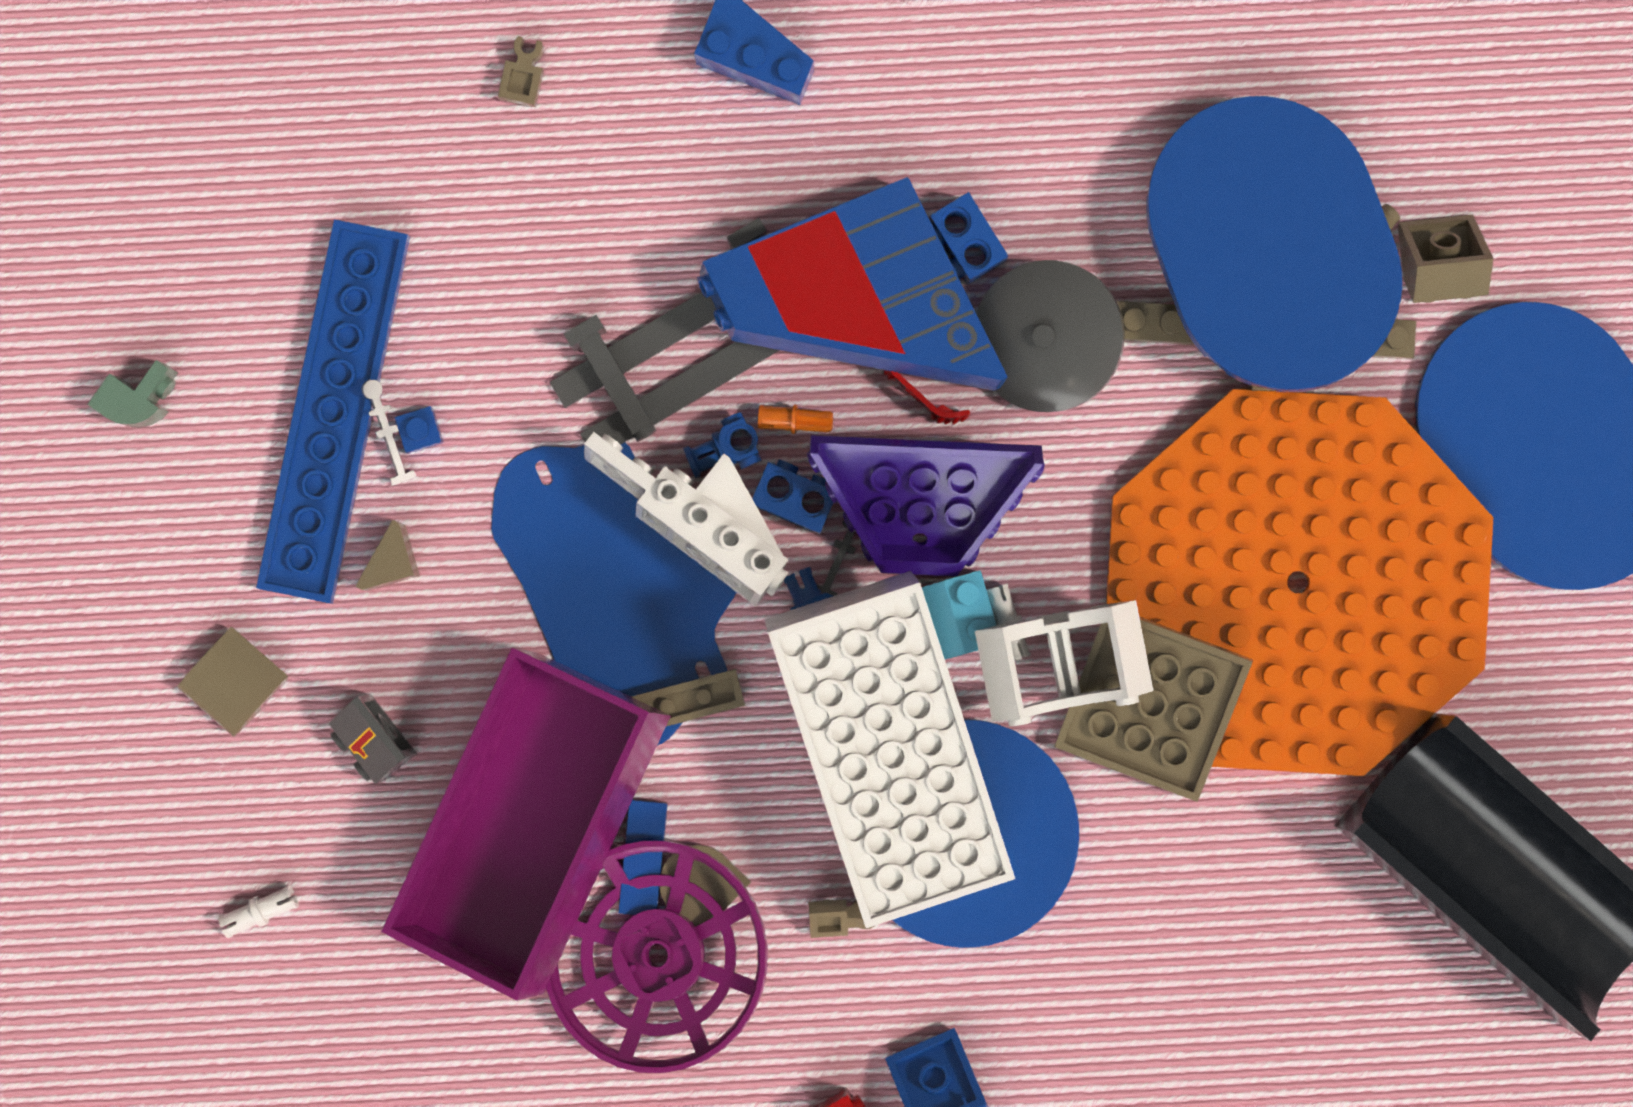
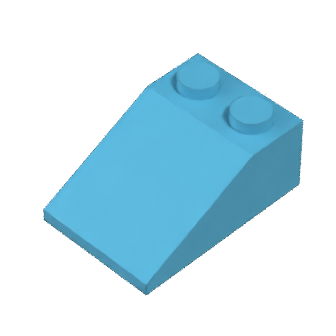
M981 570L922 587L944 659L978 651L975 631L997 626Z

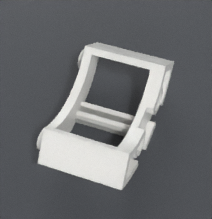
M1136 600L1092 606L1091 608L1072 612L1069 610L1038 616L1034 619L1020 622L1014 621L975 631L992 722L1008 720L1009 726H1019L1031 723V716L1111 700H1116L1117 706L1130 705L1139 702V695L1153 691ZM1108 623L1120 687L1081 693L1069 629ZM1047 633L1059 697L1023 706L1011 641Z

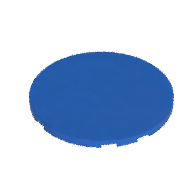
M966 719L964 721L1015 879L893 919L892 921L911 934L932 943L958 948H975L993 945L1018 936L1040 921L1054 907L1066 889L1074 871L1079 848V820L1075 801L1066 779L1053 760L1039 746L1027 737L1002 725Z

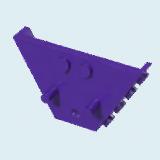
M811 435L810 451L807 452L812 469L815 473L821 472L826 480L825 487L833 503L839 502L843 508V518L851 533L857 532L862 540L860 545L865 558L869 562L874 561L881 573L893 574L911 571L915 575L958 576L965 565L969 567L974 563L982 543L986 538L991 539L994 537L1000 527L1002 517L1008 510L1013 511L1018 506L1023 496V490L1030 482L1034 483L1039 479L1045 467L1042 446ZM922 533L926 535L927 539L924 542H916L913 540V536Z

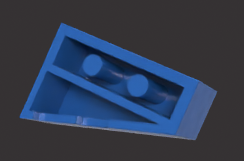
M715 0L694 53L696 65L801 105L814 72V60L742 0Z

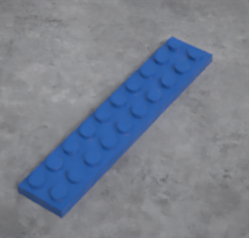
M334 219L259 571L257 589L333 604L372 416H369L368 412L374 409L371 399L363 396L361 388L367 380H377L380 382L410 241L408 234Z

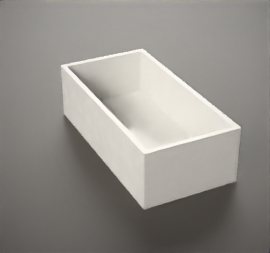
M908 571L766 618L765 623L865 927L869 928L1015 879L923 590L915 575Z

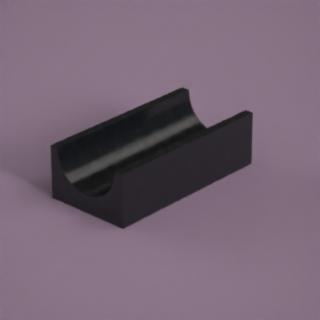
M1435 713L1422 724L1334 826L1562 1027L1592 1041L1601 1030L1597 1026V1014L1604 997L1617 978L1633 962V870L1457 716Z

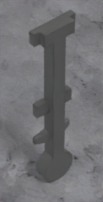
M843 520L842 524L845 527H847L845 521ZM849 529L843 542L837 539L834 541L833 546L838 548L839 551L824 585L820 586L817 584L822 594L828 593L832 596L838 594L830 590L846 552L853 555L856 550L855 547L850 545L855 532L851 533Z

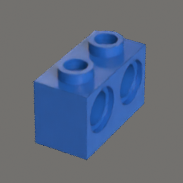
M969 192L930 215L929 220L942 246L950 256L949 260L958 278H963L967 285L1006 262L1008 254ZM952 216L959 217L965 223V230L958 234L951 233L945 227V220ZM970 248L980 249L984 253L985 262L978 266L971 265L966 261L964 253Z
M778 459L776 465L768 462L752 498L757 508L820 535L834 504L826 491L825 478L813 474L811 480L798 475L799 468L780 459ZM774 478H783L789 483V492L782 498H774L767 490L769 482ZM814 492L822 496L824 506L821 511L808 513L804 510L802 500L808 493Z

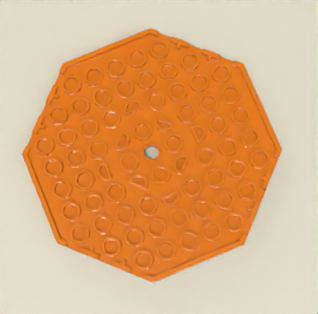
M1232 389L1112 496L1105 604L1136 600L1139 617L1253 659L1212 767L1365 776L1485 670L1494 518L1386 397ZM1295 571L1302 572L1308 581V585L1301 593H1293L1287 585L1288 577Z

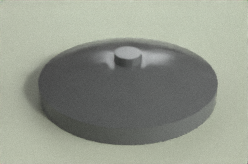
M1042 260L1018 266L1004 274L990 287L977 309L976 314L1008 377L1001 388L994 391L1008 402L1020 408L1036 412H1059L1080 406L1105 388L1120 364L1124 349L1125 331L1119 305L1111 291L1099 278L1077 265L1056 260Z

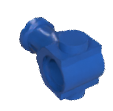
M741 412L721 420L723 427L711 433V440L692 448L689 446L683 447L696 479L701 477V472L713 468L723 454L727 455L733 464H739L741 470L762 461L757 450L759 444L757 433L753 427L746 424ZM744 431L751 435L752 443L748 449L737 451L731 446V438L736 432ZM712 452H715L714 454L709 455V456H707V457L702 458V459L699 460V458H701V457H703V456H705V455H708V454H710V453H712Z

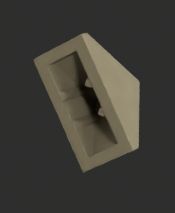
M391 521L355 587L370 591L420 576L406 525L399 521Z

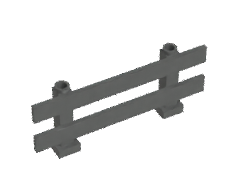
M760 218L727 236V241L731 249H734L767 235V230ZM701 292L608 348L601 337L607 331L597 315L565 332L564 336L574 351L581 348L588 360L552 380L550 384L565 409L604 386L618 411L580 434L585 442L593 432L601 438L604 434H607L622 445L634 437L637 442L649 437L657 431L654 427L657 423L780 350L734 342L638 399L624 374L715 320L713 311L716 310V307L711 297L705 298Z

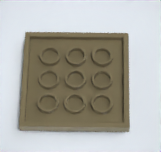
M1139 617L1153 691L1139 695V702L1130 705L1117 706L1116 700L1069 707L1054 747L1198 802L1253 659ZM1103 623L1099 627L1079 680L1081 693L1120 687L1108 623Z

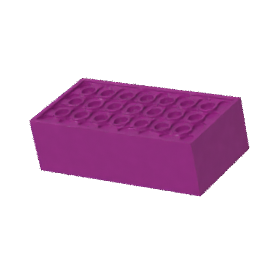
M512 647L381 932L516 1001L544 994L671 715L542 654Z

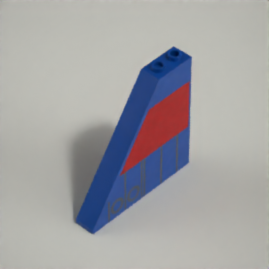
M909 177L702 261L700 276L697 277L700 290L705 298L711 297L716 307V310L713 311L716 323L722 332L727 330L731 341L992 391L1001 388L1008 378Z

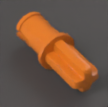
M794 404L793 407L759 405L758 429L791 431V434H796L797 430L830 432L833 429L834 416L831 411L798 409V404Z

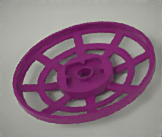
M640 841L611 849L606 856L601 870L603 868L606 870L616 888L610 891L598 903L587 923L577 920L571 935L582 938L580 962L586 985L565 995L557 964L547 985V993L553 1009L565 1029L581 1046L599 1059L616 1067L640 1073H666L689 1068L708 1060L726 1048L742 1032L754 1014L763 993L768 969V945L764 923L757 905L745 885L727 866L708 853L689 845L671 841ZM646 852H669L679 855L674 876L647 875L632 880L627 878L618 860ZM694 860L707 865L720 874L735 889L742 901L723 911L718 902L708 892L689 881ZM621 883L638 889L651 886L671 887L666 909L646 910L636 915H631L632 917L624 923L619 932L599 927L608 910L620 900ZM686 893L701 901L714 917L695 927L688 918L680 914ZM748 915L754 926L757 942V971L755 980L735 973L737 948L731 925ZM719 931L723 935L725 946L724 968L704 961L703 940ZM594 942L613 947L612 961L614 971L598 979L593 962ZM655 944L664 946L668 953L667 961L662 966L653 964L649 958V951ZM699 976L719 983L711 999L696 1012L687 991L696 983ZM622 984L631 994L638 997L632 1017L616 1008L607 998L605 992ZM730 988L750 995L745 1008L735 1023L719 1039L709 1045L701 1023L718 1009ZM593 999L608 1018L619 1026L626 1028L627 1031L619 1051L608 1047L593 1036L578 1020L572 1009ZM674 1000L682 1020L668 1024L647 1023L653 1002ZM687 1031L695 1050L694 1053L687 1056L667 1060L634 1057L642 1034L648 1036H668Z

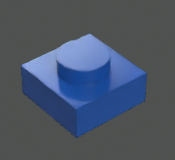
M429 406L395 417L405 453L410 454L444 443L433 407Z

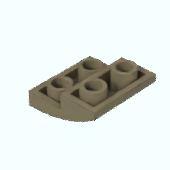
M231 626L195 664L177 688L229 734L235 737L261 711V706L288 680V675Z

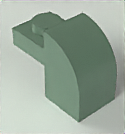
M156 360L136 388L122 378L109 373L87 405L107 419L119 424L137 428L153 425L163 419L169 412L157 404L160 398L165 399L172 392L176 384L174 378L178 372L167 364Z

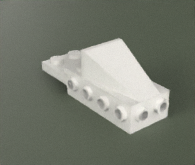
M595 432L591 434L584 443L585 460L638 499L635 515L637 518L754 606H757L766 593L770 596L776 593L788 575L784 568L789 559L783 556L734 464L727 455L723 454L697 489L691 486L693 480L681 470L675 468L672 472L667 467H664L658 476L654 478L651 475L653 469L641 459L635 457L632 461L620 451L623 447L615 439L607 434H604L602 438Z

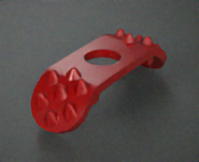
M884 370V375H888L887 379H894L931 413V420L937 419V424L944 422L947 425L952 421V424L955 425L958 421L964 422L971 416L970 410L954 411L944 404L936 408L900 373Z

